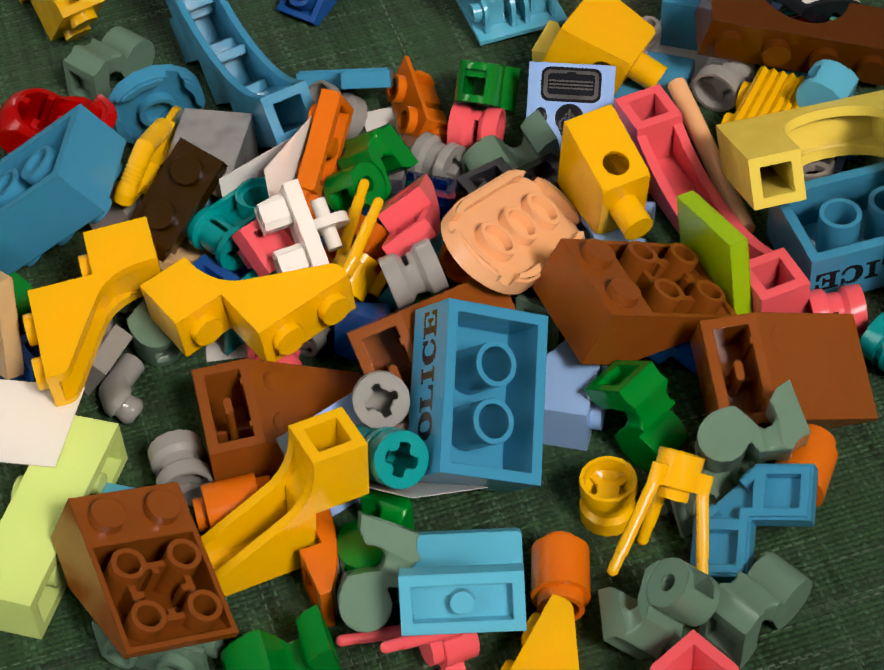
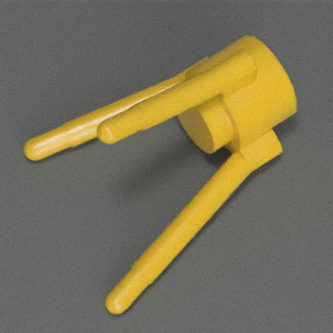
M365 178L360 180L348 214L350 222L345 225L341 236L343 247L337 249L332 262L333 264L340 265L349 273L355 302H364L367 294L379 298L387 283L382 270L378 275L374 271L378 262L363 253L384 203L381 197H376L373 200L352 248H350L369 188V181Z
M659 446L656 461H652L647 482L607 567L609 576H616L619 573L639 529L638 544L644 546L649 542L665 498L688 503L690 493L696 494V568L708 575L709 495L714 476L702 473L706 458L677 449Z

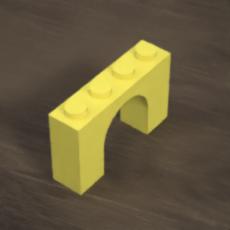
M884 90L716 125L722 174L754 211L807 200L803 173L804 165L822 159L847 155H872L884 158Z

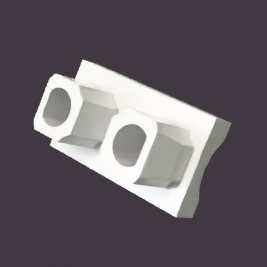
M298 178L282 183L277 195L257 204L254 210L264 236L289 228L295 245L274 251L272 254L273 264L277 273L330 264L319 236H323L328 252L340 249L343 245L337 230L350 222L347 212L344 210L330 213L325 197H320L310 202L316 218L313 220Z

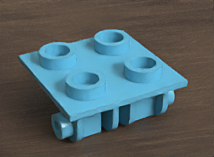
M456 0L480 46L544 30L549 20L556 21L561 25L568 19L558 0Z

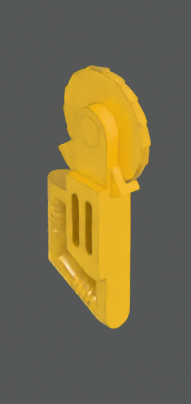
M177 105L172 107L166 118H157L136 140L113 196V200L117 204L127 207L132 206L141 194L147 193L163 167L182 116V107Z

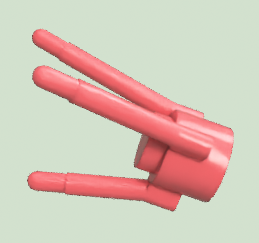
M401 624L381 627L369 633L355 632L342 634L336 638V644L340 647L384 641L380 644V650L384 654L419 646L421 655L427 665L432 667L438 664L440 670H466L464 661L477 657L480 653V642L477 633L401 636Z

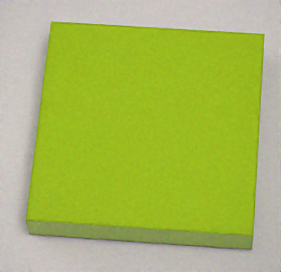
M693 190L676 196L680 243L687 244L696 252L699 262L713 282L724 291L726 300L737 315L752 313L748 239Z

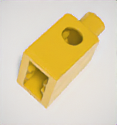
M583 0L560 28L542 61L616 66L614 95L627 78L635 81L645 89L655 86L668 68L644 53L656 34L654 27L621 0Z
M612 104L564 121L557 183L594 233L602 235L619 228L627 240H635L645 235L653 226V220L645 209L650 183L649 169Z

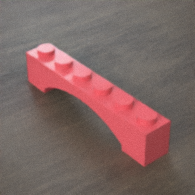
M658 84L614 99V109L649 169L650 183L648 192L676 231L679 233L676 196L693 190L748 239L753 312L807 313L811 282L784 247L772 250L764 245L746 229L730 210L707 175L692 146L682 122L683 114L661 85Z

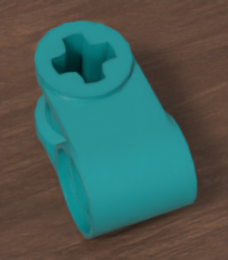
M257 177L246 180L211 206L201 209L189 224L187 230L189 243L199 250H208L214 254L218 265L222 268H226L229 271L241 268L244 263L237 254L240 249L231 236L255 220L254 210L256 205L269 198L265 178Z

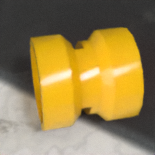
M614 456L597 457L589 461L581 470L579 476L581 496L579 501L580 519L585 528L596 535L610 537L622 534L636 506L638 484L636 471L630 463L622 458Z

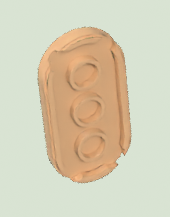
M518 169L506 171L457 201L441 222V233L444 243L460 267L487 288L508 295L520 294L534 285L541 276L540 273L561 238L585 239L584 231H579L576 226L581 221L579 214L566 195L546 179L538 176L534 181L524 178L527 172Z

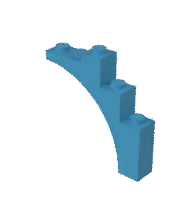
M166 0L172 15L169 22L186 63L199 60L216 105L230 103L233 112L253 114L258 148L275 147L294 136L307 121L309 110L314 104L306 80H297L288 76L265 56L249 36L227 0Z

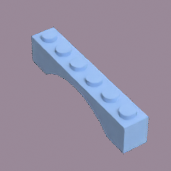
M646 200L645 209L654 224L656 203ZM578 212L581 221L577 224V228L579 231H584V236L587 240L594 238L608 241L646 242V239L641 237L635 240H627L619 228L602 235L594 233ZM566 340L547 354L543 444L587 451L592 430L601 431L603 428L606 410L596 405L583 389L610 365H581Z

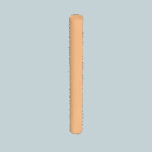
M681 77L673 79L669 82L667 88L675 105L683 114V122L710 180L730 210L752 234L756 226L741 195L722 174L719 149L686 80Z

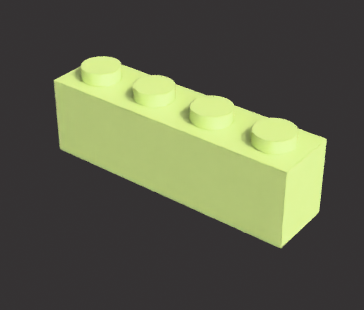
M75 415L56 467L29 465L25 474L18 476L15 480L11 492V501L0 520V631L42 640L68 585L51 540L52 533L68 498L101 494L106 483L116 484L128 459L119 423Z

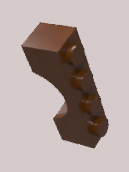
M700 0L695 11L697 55L808 73L815 62L822 59H830L841 63L848 69L850 68L859 78L858 82L884 86V8L850 3L842 16L825 23H809L793 19L776 10L766 0Z

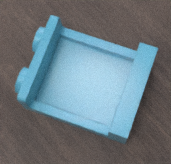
M519 528L418 532L417 552L420 560L413 568H399L398 572L401 636L527 631L522 532Z

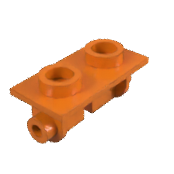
M404 56L397 73L393 74V87L386 88L387 100L391 102L397 120L398 133L401 134L403 142L408 146H413L417 138L425 132L439 136L442 143L447 145L448 123L444 111L438 110L441 103L435 89L434 80L431 75L422 70L414 71L410 57Z

